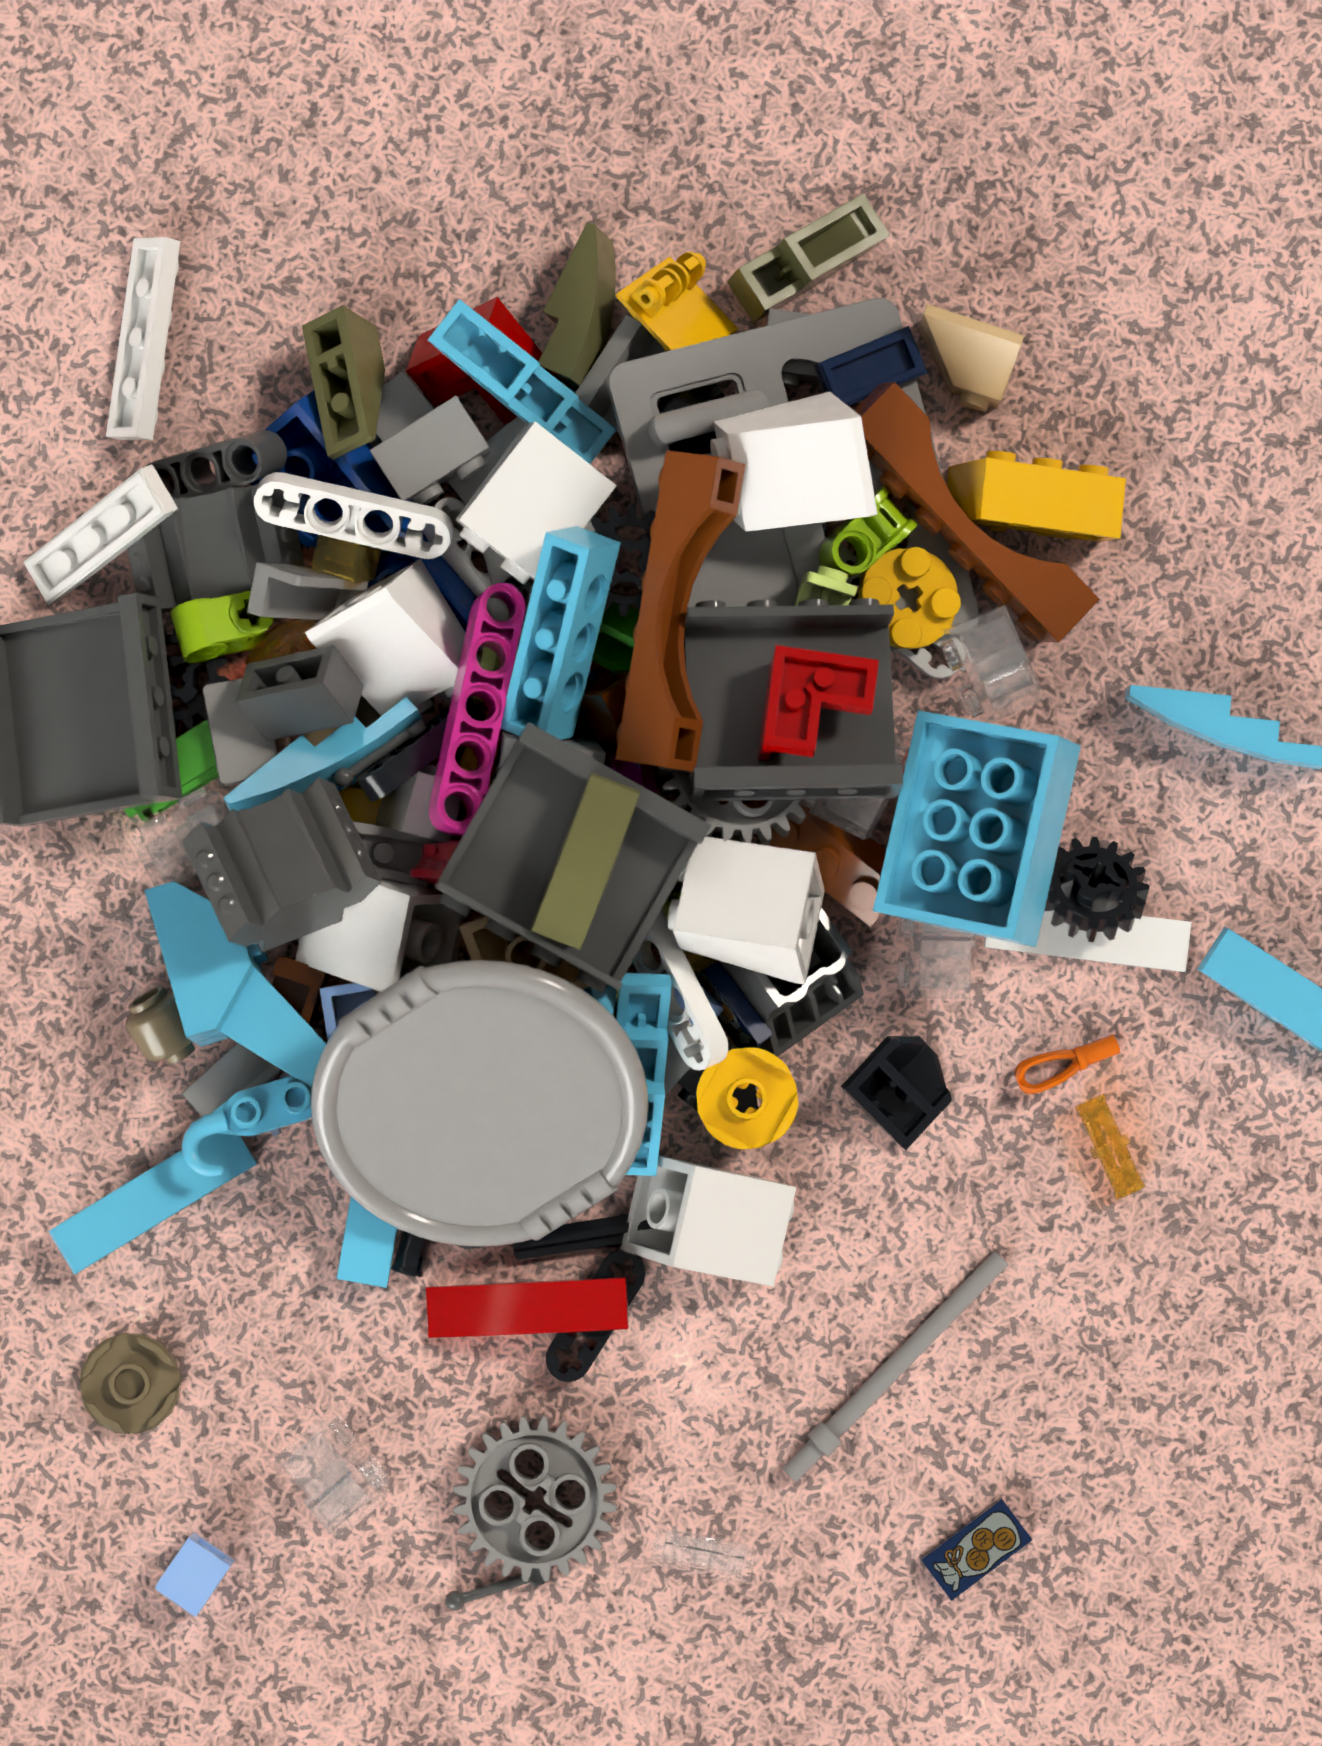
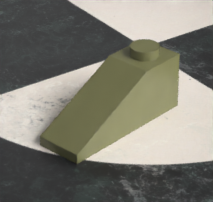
M344 305L302 325L327 457L332 460L375 440L385 376V365L377 326Z

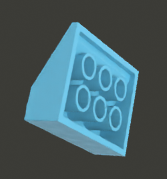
M918 710L903 774V785L898 796L873 911L992 939L1036 947L1081 746L1057 735Z

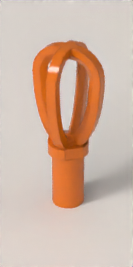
M1112 1034L1071 1050L1065 1049L1043 1053L1020 1062L1015 1068V1078L1019 1088L1024 1093L1035 1094L1043 1092L1066 1081L1078 1070H1085L1088 1068V1065L1119 1054L1120 1048L1115 1036ZM1058 1059H1071L1072 1061L1065 1070L1041 1083L1030 1084L1025 1079L1026 1071L1034 1065Z

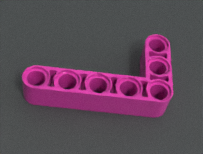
M497 583L489 586L472 604L429 802V818L434 827L445 834L461 838L489 790L490 775L525 614V600L522 593L515 586L508 583ZM489 598H498L507 605L509 610L507 621H497L489 615L487 610ZM487 647L495 652L498 658V668L496 671H487L478 664L476 659L478 648ZM468 697H478L486 703L488 716L485 721L474 720L468 715L466 711ZM466 746L475 752L477 756L475 771H466L459 767L455 760L457 747ZM448 796H456L465 803L467 815L463 822L454 821L446 814L444 803Z

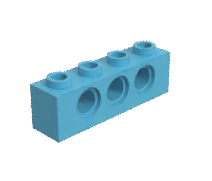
M578 526L545 533L500 729L519 736L524 725L529 722L559 740L574 736L621 542Z

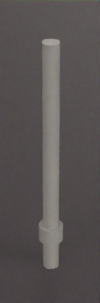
M993 1251L826 1424L820 1421L807 1435L810 1440L782 1469L797 1482L824 1454L829 1457L843 1443L839 1438L1008 1266V1263Z

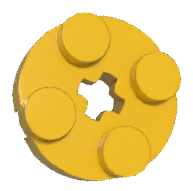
M920 547L888 551L869 569L862 572L858 583L860 584L858 599L872 598L878 600L880 605H894V616L889 625L890 647L893 646L898 649H918L940 639L951 627L954 617L961 606L960 596L957 593V584L950 569L940 558ZM901 585L907 590L914 588L919 595L916 599L918 607L914 612L909 607L900 610L895 603L900 598L897 589Z
M750 1047L729 1050L727 1057L722 1062L703 1071L697 1085V1111L707 1131L721 1143L736 1149L761 1148L778 1140L790 1128L797 1113V1087L790 1070L781 1059L763 1049ZM749 1083L756 1085L758 1089L755 1096L762 1100L761 1105L758 1109L749 1107L745 1113L739 1112L736 1109L738 1100L732 1096L736 1087L745 1090Z

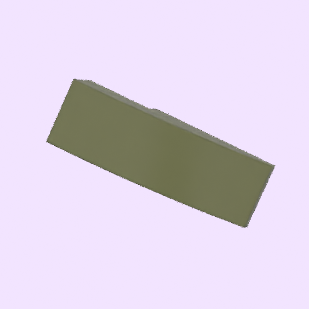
M863 193L785 237L778 246L739 267L727 280V283L753 323L769 315L770 308L779 309L882 243L890 234Z
M589 222L586 223L543 310V313L557 325L538 361L540 366L557 380L576 389L579 388L607 345L615 304L616 266L613 241L596 225Z
M591 772L554 864L552 875L535 914L532 932L581 950L640 795V790Z

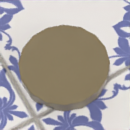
M122 1333L105 1339L89 1353L81 1369L80 1391L85 1409L99 1425L115 1433L138 1434L157 1427L172 1413L180 1397L182 1376L175 1356L162 1342L146 1334Z

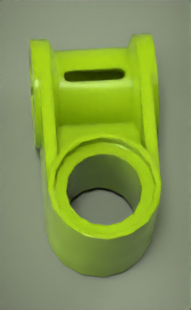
M883 485L874 491L877 514L869 517L847 519L822 543L819 552L820 564L847 573L848 577L862 573L869 569L882 555L907 537L918 523L913 518L906 519L887 497L889 490ZM842 540L848 541L856 549L857 558L853 566L846 565L839 557L838 549Z
M251 591L212 599H194L184 602L170 611L182 656L187 663L204 662L218 656L250 651L256 648L263 640L265 632L271 627L274 618L260 617L247 612Z

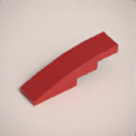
M626 1277L426 1287L428 1338L629 1329Z

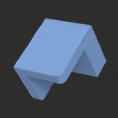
M357 983L320 988L327 1038L331 1037L338 1026L339 1019L376 996L374 989Z
M193 1532L157 1582L156 1590L196 1617L235 1560Z

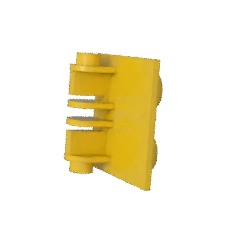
M685 252L676 261L669 256L615 295L628 309L632 317L649 331L663 346L665 351L729 336L738 330L734 323L697 285L698 281L703 277L706 267V261L699 253Z

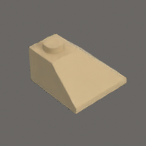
M927 304L918 331L949 392L960 395L958 403L975 410L987 411L988 405L998 408L1024 335Z

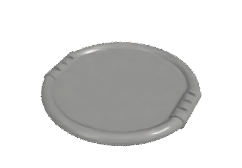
M457 961L427 968L420 966L339 1019L338 1026L324 1047L315 1069L311 1090V1114L317 1143L326 1164L346 1192L370 1213L397 1229L428 1240L459 1246H499L531 1239L538 1241L618 1190V1185L632 1166L642 1144L648 1115V1089L638 1053L626 1031L600 1002L584 990L565 979L525 965L502 961Z

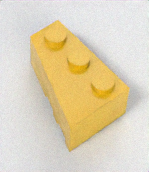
M986 451L985 458L948 466L947 487L953 499L974 524L990 526L989 531L1006 532V529L1034 532L1037 533V536L1095 542L1121 538L1126 478L1108 476V467L1079 465L1078 471L1062 469L1063 461L1052 458H1033L1032 464L1016 462L1015 453L1005 451Z

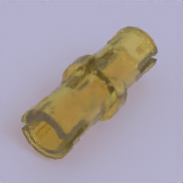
M1105 1094L1098 1095L1076 1105V1111L1079 1112L1094 1146L1090 1149V1152L1094 1159H1100L1115 1192L1116 1199L1123 1198L1146 1187L1127 1148V1145L1131 1143L1127 1133L1121 1134L1106 1102ZM1101 1125L1103 1126L1105 1133L1109 1139V1142L1112 1146V1149L1114 1150V1153L1119 1161V1168L1100 1128Z

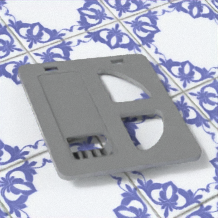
M873 298L623 362L612 369L607 379V388L642 517L650 509L656 512L659 495L658 478L664 465L665 452L669 451L668 445L676 441L714 432V421L787 403L788 398L781 375L782 367L787 361L797 360L817 364L902 329V323L896 306L885 298ZM915 378L898 385L925 413L917 379ZM726 380L733 381L738 394L659 414L657 400L660 397ZM931 435L932 446H933L934 453H935V456H936V460H937V464H938V467H939V471H940V473H941V475H942V472H941V469H940V465H939V461H938V457H937L936 450H935V446H934V443H933L932 435ZM868 460L873 490L876 491L883 486L879 480L882 472ZM908 501V519L913 518L918 523L913 515L917 509ZM733 520L719 535L706 555L693 584L688 607H695L696 603L706 600L723 601L726 603V607L746 606L748 602L763 599L776 601L777 606H793L803 574L809 571L817 573L819 566H822L820 564L819 552L822 543L825 541V535L821 522L745 532ZM918 523L914 530L906 537L904 548L920 547L940 558L953 574L957 584V593L960 596V609L955 615L951 627L942 637L966 631L975 624L978 618V606L969 573L950 556L948 549L951 545L939 533L933 535ZM901 585L897 589L900 598L895 603L900 610L909 607L914 612L918 607L916 599L919 595L914 588L907 590ZM893 646L890 647V651H894V650H897V649H898V648L893 647Z

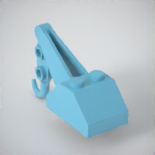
M172 881L144 891L186 1038L200 1047L230 1038L290 1075L289 1077L235 1093L214 1112L192 1122L186 1130L182 1141V1153L186 1163L198 1174L216 1176L224 1172L223 1166L204 1163L198 1154V1145L204 1137L216 1133L251 1137L296 1124L312 1117V1084L315 1069L326 1043L264 977L261 963L268 961L267 951L263 952L259 945L255 943L245 947L229 942L210 901Z

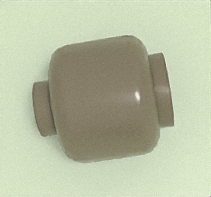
M158 986L145 992L129 1005L128 1008L131 1013L125 1023L126 1029L146 1059L149 1061L167 1059L169 1064H175L194 1052L195 1047L192 1041L185 1036L173 990L166 991L163 986Z

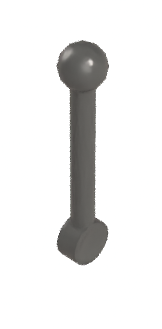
M416 720L406 727L404 731L351 767L339 768L334 774L335 784L339 787L350 786L354 776L407 740L422 733L427 728L423 720Z
M532 1568L527 1582H524L522 1575L464 1593L451 1591L445 1597V1605L452 1611H458L464 1606V1603L527 1583L536 1586L542 1585L545 1581L541 1576L539 1568Z

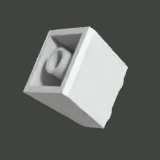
M831 392L714 421L716 439L710 441L712 456H719L746 464L738 514L734 519L745 532L862 518L877 514L861 416Z
M535 421L526 423L455 520L464 527L459 535L483 554L488 547L493 549L505 559L500 567L519 583L525 585L529 578L532 581L535 579L545 533L574 526L585 528L617 485Z
M421 559L367 588V591H362L342 602L305 632L310 642L317 649L331 645L337 648L363 683L364 687L361 695L381 716L405 697L418 708L420 713L433 705L430 698L444 691L448 698L452 697L465 631ZM476 652V659L480 665L482 659L478 652Z
M705 837L703 842L696 846L678 879L679 882H683L680 900L673 899L669 908L668 929L673 930L679 949L782 980L805 985L825 892L816 853Z
M380 878L382 882L362 902L344 908L341 922L298 938L299 944L295 960L305 963L311 968L382 992L420 966L427 968L434 965L457 962L462 938L459 926L465 923L466 917L439 902L443 892L434 888V884L428 883V886Z
M659 1155L656 1176H637L627 1220L629 1228L628 1232L624 1233L621 1250L671 1267L774 1287L777 1272L783 1261L782 1248L788 1222L794 1213L793 1200L796 1187ZM644 1220H647L649 1226L653 1228L637 1231L638 1225Z

